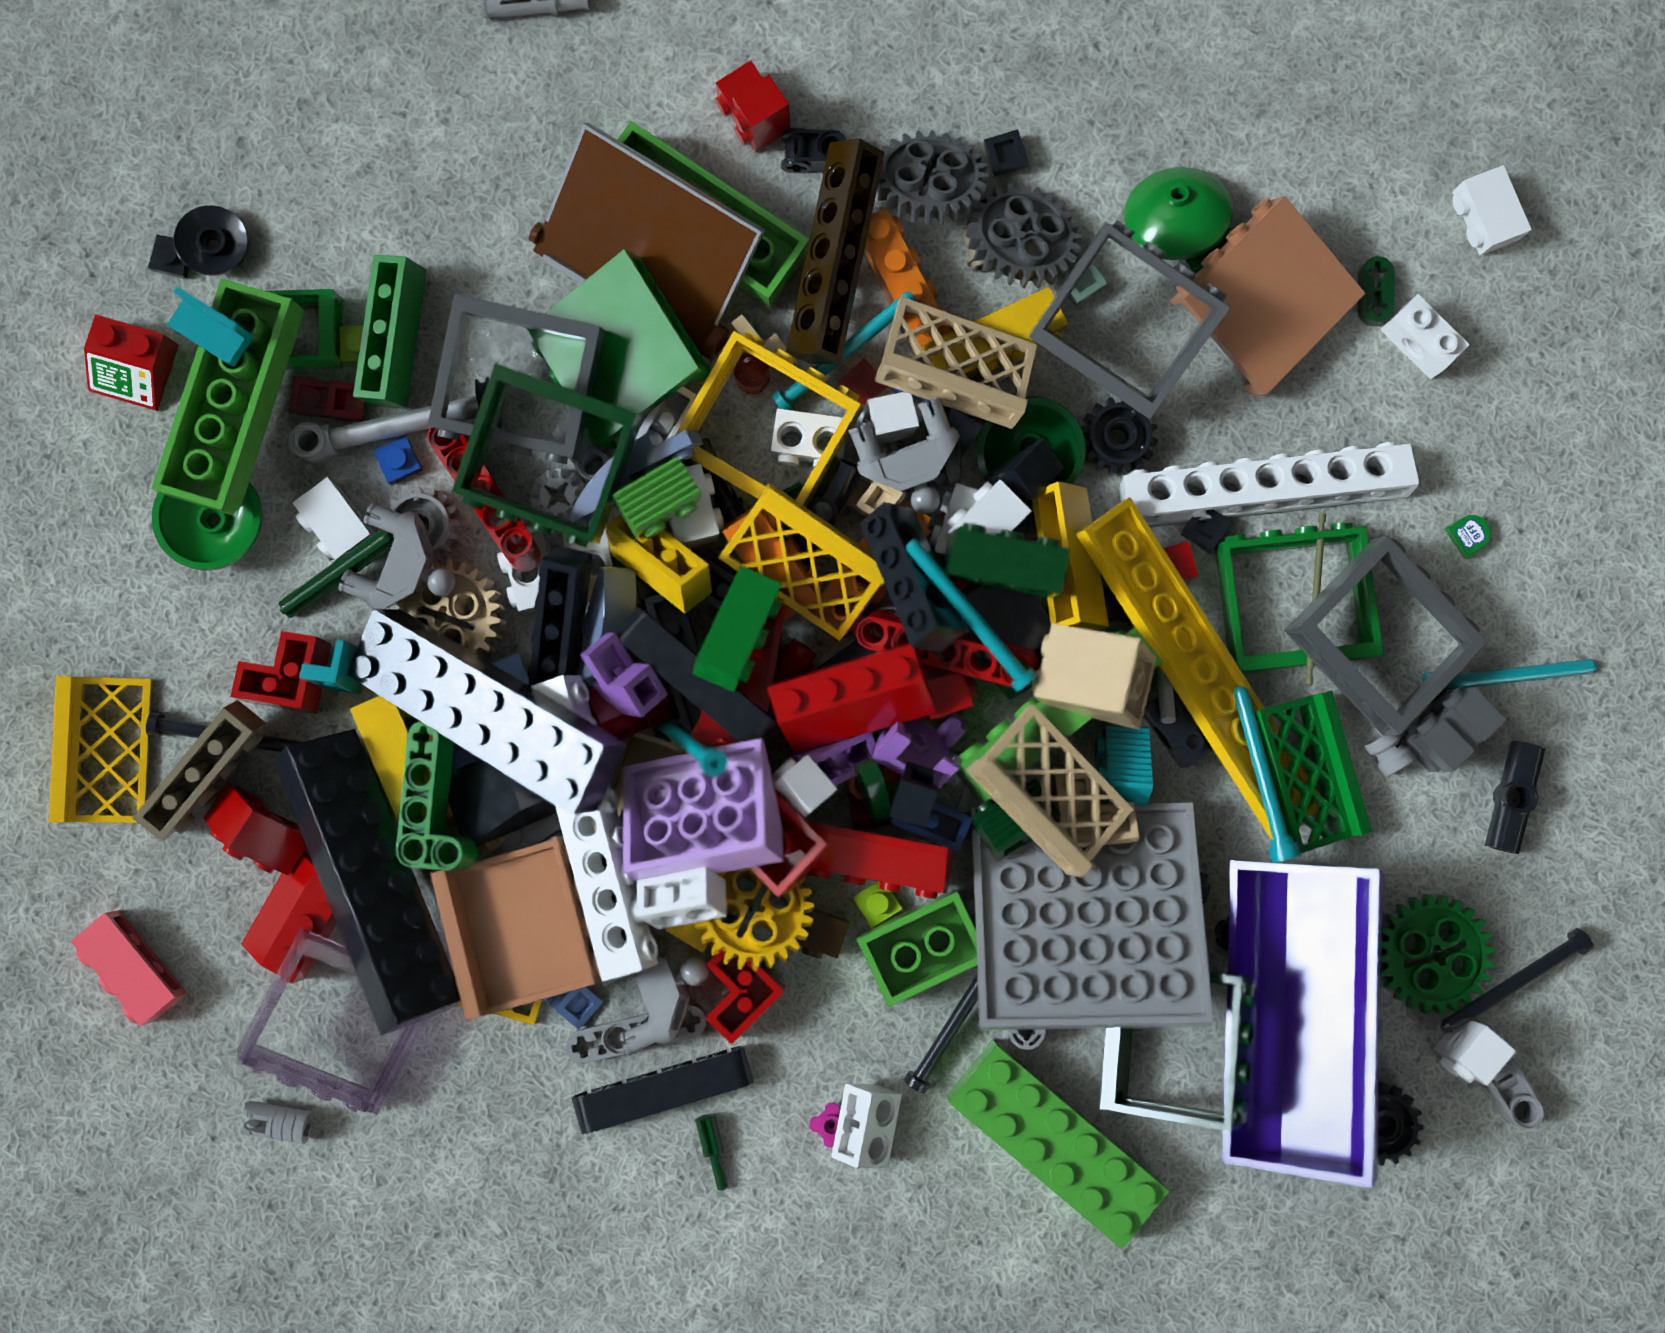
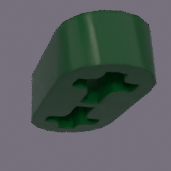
M1375 256L1368 259L1358 272V285L1365 292L1358 301V315L1361 321L1369 326L1383 324L1391 317L1394 311V267L1385 257ZM1374 266L1377 267L1379 273H1384V276L1378 280L1377 287H1375V277L1368 275V272ZM1375 295H1377L1378 307L1384 308V311L1377 317L1373 310H1368V307L1375 300Z
M869 759L855 765L854 770L862 800L872 822L878 824L892 818L889 816L891 804L885 781L877 763L873 759Z

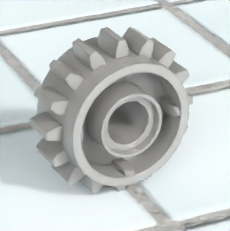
M419 486L415 487L413 494H409L405 490L401 491L402 498L398 501L393 499L389 501L392 505L391 510L400 514L410 511L417 514L421 519L428 518L429 528L427 534L435 554L434 560L443 562L442 554L444 552L453 554L454 550L451 544L453 541L461 540V537L456 535V529L463 527V523L454 519V516L459 513L458 508L455 506L447 508L451 499L446 495L438 499V491L430 488L427 494Z

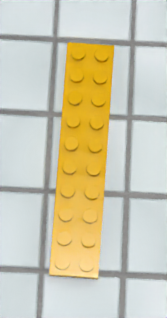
M1129 497L1085 527L1076 536L1135 628L1163 661L1160 664L1163 672L1266 833L1273 840L1235 702L1234 690L1239 686L1247 688L1254 711L1263 709L1264 706L1133 500ZM1267 715L1271 731L1277 735L1279 730L1271 717ZM1281 751L1279 756L1280 764L1287 771L1292 758ZM1300 764L1295 777L1306 784L1308 775ZM1293 786L1289 796L1291 803L1297 806L1302 793ZM1314 788V792L1320 795L1316 788ZM1310 800L1306 814L1311 817L1320 807Z

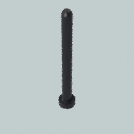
M151 711L146 722V734L159 737L164 732L199 738L208 725L165 718L163 712ZM262 735V740L255 748L281 753L286 746L300 743V741Z
M1575 928L1567 934L1568 940L1442 1020L1440 1024L1444 1033H1453L1577 952L1582 955L1587 954L1594 948L1592 940L1582 929Z
M978 973L916 1071H908L904 1081L914 1090L922 1094L927 1092L930 1087V1083L927 1081L977 1003L979 999Z

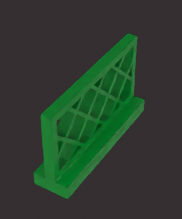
M1333 691L1298 698L1254 711L1288 836L1292 835L1294 842H1298L1301 854L1353 836L1372 832ZM1298 707L1304 727L1294 720ZM1272 714L1282 722L1277 735L1271 731L1267 715ZM1290 729L1300 736L1296 748L1285 742ZM1308 743L1314 762L1304 756ZM1281 751L1292 758L1287 771L1280 764L1279 756ZM1300 764L1310 771L1306 784L1295 777ZM1318 778L1324 798L1314 792ZM1292 786L1302 793L1297 806L1291 803L1289 796ZM1310 800L1320 807L1315 820L1306 814ZM1328 813L1334 834L1324 827ZM1302 822L1312 829L1307 843L1304 844L1299 831Z

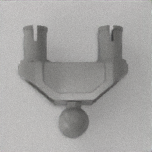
M940 396L930 400L935 414H932L928 400L918 404L929 435L926 437L927 439L885 454V452H880L871 422L861 424L862 426H860L865 440L861 435L859 426L848 430L860 459L857 462L858 466H856L859 474L900 491L913 487L914 492L911 496V505L915 511L924 515L934 512L940 503L938 492L933 487L928 486L927 482L937 478L960 437L958 431L949 425Z
M374 501L371 502L367 512L372 514L370 516L365 514L364 523L392 533L393 538H395L380 579L377 582L348 569L341 578L346 582L345 584L339 583V591L368 601V606L371 609H387L423 590L425 583H427L429 590L435 595L445 596L451 593L455 588L456 578L452 571L444 567L431 570L435 554L421 518L410 511L400 514Z
M657 954L658 965L630 973L635 976L649 1017L648 1022L627 1032L620 1033L621 1042L627 1041L622 1046L628 1055H632L634 1052L655 1042L666 1044L674 1040L680 1030L690 999L685 984L698 986L707 980L709 968L706 966L705 960L700 957L688 958L683 962L679 970L676 963ZM630 974L605 980V982H602L601 984L604 987H607L611 983L616 982Z

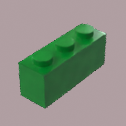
M740 566L696 659L693 675L732 692L735 691L739 680L747 682L755 664V661L749 658L754 649L761 651L770 631L764 628L768 617L773 620L776 619L783 603V599L777 597L782 583Z

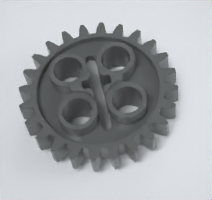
M931 130L928 137H924L920 131H916L915 138H911L904 133L902 135V142L892 138L890 147H881L885 154L877 188L878 201H886L887 210L897 207V217L899 218L907 213L911 214L912 223L918 217H923L926 225L930 224L932 218H936L941 225H944L945 217L948 216L957 222L959 212L965 216H970L971 207L978 209L980 199L985 198L989 174L986 173L987 163H981V153L972 154V144L962 147V138L959 137L953 142L949 141V133H945L941 138H936L935 131ZM938 158L936 168L931 173L932 164ZM929 181L928 190L925 196H922L924 186H926Z
M1008 184L1005 193L998 187H995L992 196L985 193V198L981 200L979 208H973V211L970 213L967 221L968 228L965 233V237L970 238L967 247L968 249L976 250L973 257L974 261L985 260L982 268L983 271L992 268L996 270L994 275L996 280L1005 275L1010 286L1015 279L1020 280L1022 288H1026L1028 281H1032L1037 288L1041 287L1043 280L1053 285L1056 277L1063 279L1067 270H1072L1081 250L1079 244L1082 235L1077 233L1080 224L1078 222H1070L1074 214L1073 211H1062L1064 201L1055 204L1051 202L1053 197L1051 192L1045 197L1040 196L1039 187H1036L1033 193L1027 191L1025 184L1021 185L1019 191H1015L1013 186Z

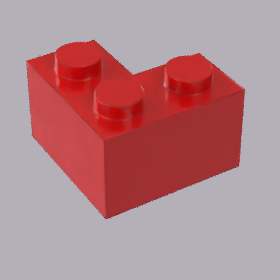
M751 60L715 82L717 97L714 100L718 109L724 117L729 115L736 123L734 131L738 139L744 146L750 144L755 153L780 138L782 131L791 128L788 101L771 76L767 75L763 78Z
M281 631L274 666L238 661L230 697L252 704L317 714L322 687L299 678L302 663L327 667L332 644L316 636Z
M954 645L948 646L942 653L947 656H954L956 653ZM923 664L937 713L925 716L927 722L967 710L973 706L972 700L977 695L970 676L964 678L961 673Z
M227 782L203 817L212 829L210 834L224 844L222 848L224 852L238 860H242L244 856L252 859L254 865L267 873L277 870L289 875L307 848L298 823L271 811L258 796L230 782Z
M720 951L707 962L706 966L730 991L708 1012L705 1019L732 1045L784 993L786 986L761 961L757 971L753 970L751 961L747 960L740 970L738 969V958L733 957L728 964H724L726 953Z

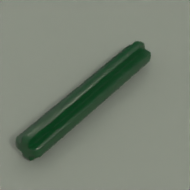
M382 529L374 533L282 598L278 603L280 612L288 618H293L338 587L340 582H345L341 578L346 570L349 569L354 573H358L388 552L395 539L393 534Z

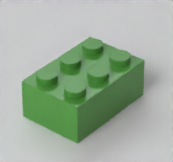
M955 889L856 935L857 942L888 1007L977 966L976 930Z

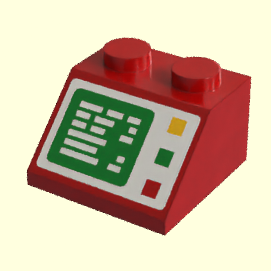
M95 314L84 346L88 391L158 412L179 344L162 333Z

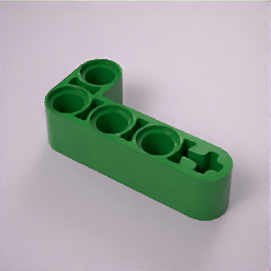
M422 721L413 724L407 735L396 855L399 861L408 867L435 870L467 869L477 859L478 851L475 842L465 836L445 834L454 741ZM430 735H433L432 742H429ZM427 754H432V759H426ZM427 767H429L431 771L430 781L426 784L424 780V772L427 769ZM423 804L427 808V816L424 821L420 816ZM419 842L422 843L424 849L421 858L418 857L416 851ZM453 845H456L458 849V858L455 862L452 860L450 853Z

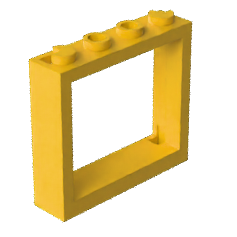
M733 331L675 435L685 430L699 431L743 351L747 352L847 410L796 501L807 508L834 457L837 456L848 437V430L853 428L864 409L857 402L859 395L843 385L837 391L825 384L828 377L812 367H809L806 372L794 366L797 359L781 349H777L776 353L773 354L763 348L765 341L755 334L746 331L745 335L742 336ZM701 447L693 449L695 455L689 459L701 464L704 468L757 499L760 498L766 485Z

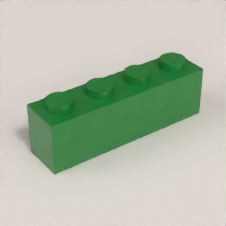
M373 255L353 397L376 407L407 409L427 269L406 256Z

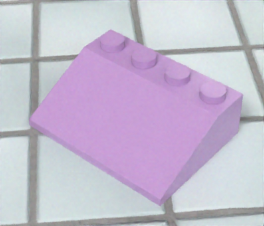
M759 738L717 747L716 749L722 751L728 759L726 771L718 777H710L702 772L699 767V761L689 753L624 767L623 873L637 882V880L701 867H707L714 873L783 861L782 824L764 741Z

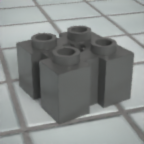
M1457 688L1449 693L1444 690L1429 704L1432 708L1430 713L1424 719L1418 715L1404 730L1406 734L1400 739V743L1410 747L1415 758L1429 772H1439L1440 770L1443 772L1455 771L1475 752L1474 748L1482 741H1486L1507 719L1476 688H1468L1463 691Z

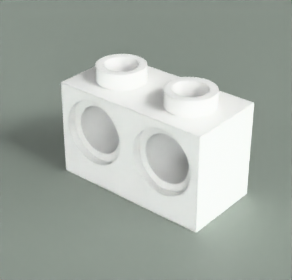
M777 409L771 446L772 457L778 458V463L782 465L799 466V461L813 463L814 468L823 453L817 446L818 441L823 437L832 438L843 418ZM788 432H796L801 436L802 440L797 446L788 447L782 443V437ZM846 440L837 454L841 458H844Z
M707 867L637 880V917L657 929L727 916L726 880Z
M845 1084L831 1157L856 1168H888L902 1094L875 1084Z

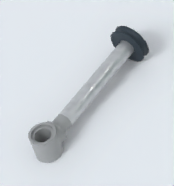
M486 376L483 383H480L478 379L475 380L476 396L450 401L446 419L460 422L476 418L489 382V377ZM431 406L334 428L331 424L318 426L311 422L301 423L292 430L289 436V445L296 455L308 463L324 465L329 463L334 456L339 455L340 449L430 429L428 421ZM501 414L497 423L499 429L502 427ZM318 437L317 446L313 450L308 451L309 442Z

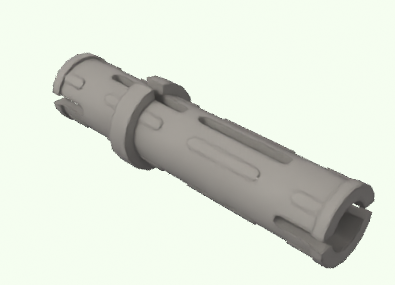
M481 0L485 20L542 13L559 16L562 11L590 10V0Z

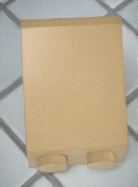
M1052 624L1050 634H1046L1042 642L1041 652L1044 658L1041 670L1036 671L1037 676L1033 679L1032 689L1035 692L1034 697L1047 706L1140 729L1157 657L1139 638Z

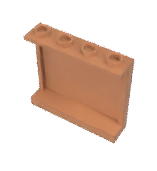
M1286 196L1272 200L1266 198L1257 204L1251 211L1253 217L1246 224L1242 223L1235 227L1227 235L1226 239L1228 242L1221 250L1215 249L1203 259L1201 264L1204 267L1193 279L1194 282L1203 288H1206L1208 283H1210L1227 295L1223 302L1228 304L1230 309L1210 337L1247 378L1242 386L1251 395H1267L1365 294ZM1178 285L1176 288L1178 293L1170 302L1173 305L1183 304L1200 324L1211 307Z
M555 836L547 842L476 862L467 869L440 870L430 873L466 1020L605 982L602 981L563 836Z

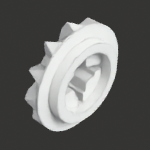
M563 468L546 470L543 475L535 479L532 490L529 492L531 507L572 522L569 515L586 486L576 473ZM549 487L556 491L561 490L562 487L565 488L564 496L567 498L570 506L561 502L551 506L553 498L547 488Z

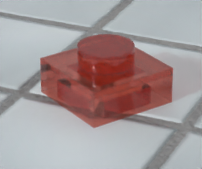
M865 358L838 381L839 386L843 385L859 395L857 402L863 407L868 399L876 398L888 387L887 385L875 382L877 371Z

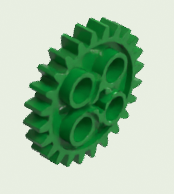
M1423 894L1421 904L1418 898L1409 897V908L1403 904L1397 903L1395 905L1399 914L1397 917L1391 914L1384 915L1390 925L1388 928L1381 927V933L1384 935V938L1381 940L1382 953H1380V962H1383L1384 966L1380 967V976H1388L1389 978L1382 986L1388 990L1396 988L1393 998L1398 1001L1406 998L1405 1006L1413 1010L1419 1004L1420 1012L1426 1014L1430 1013L1432 1006L1435 1013L1441 1015L1445 1014L1446 1005L1450 1010L1458 1011V1000L1469 1004L1472 1002L1469 994L1471 991L1481 995L1484 993L1478 985L1479 981L1491 982L1492 980L1484 973L1485 968L1496 966L1495 963L1486 960V955L1496 952V948L1485 946L1484 942L1493 935L1492 933L1479 931L1485 924V920L1479 918L1471 920L1475 909L1466 907L1461 910V900L1453 899L1449 903L1448 896L1438 895L1435 901L1432 895ZM1447 921L1450 926V933L1447 938L1442 940L1438 932L1439 926ZM1413 933L1416 938V946L1413 950L1407 952L1404 947V941L1409 934ZM1460 941H1463L1462 947L1455 950H1446L1460 943ZM1433 947L1445 950L1434 955L1435 961L1423 958L1409 964L1407 967L1404 966L1406 960L1432 955L1434 953ZM1460 956L1463 961V967L1459 973L1454 974L1452 962L1456 957ZM1426 968L1429 972V980L1420 987L1417 982V976L1422 969Z

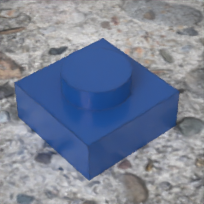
M407 436L373 451L386 481L390 485L423 471Z

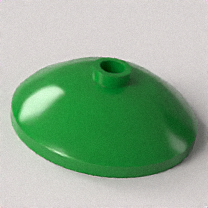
M1173 167L1149 175L1132 190L1124 209L1125 225L1135 232L1132 239L1143 247L1147 241L1151 242L1166 253L1162 258L1164 260L1191 259L1212 250L1228 233L1233 218L1232 198L1225 185L1212 174L1191 167Z
M250 481L238 517L176 499L160 492L157 493L152 508V528L162 550L177 563L202 571L222 569L242 559L258 539L263 520L260 497ZM220 515V524L213 527L211 525L212 517Z

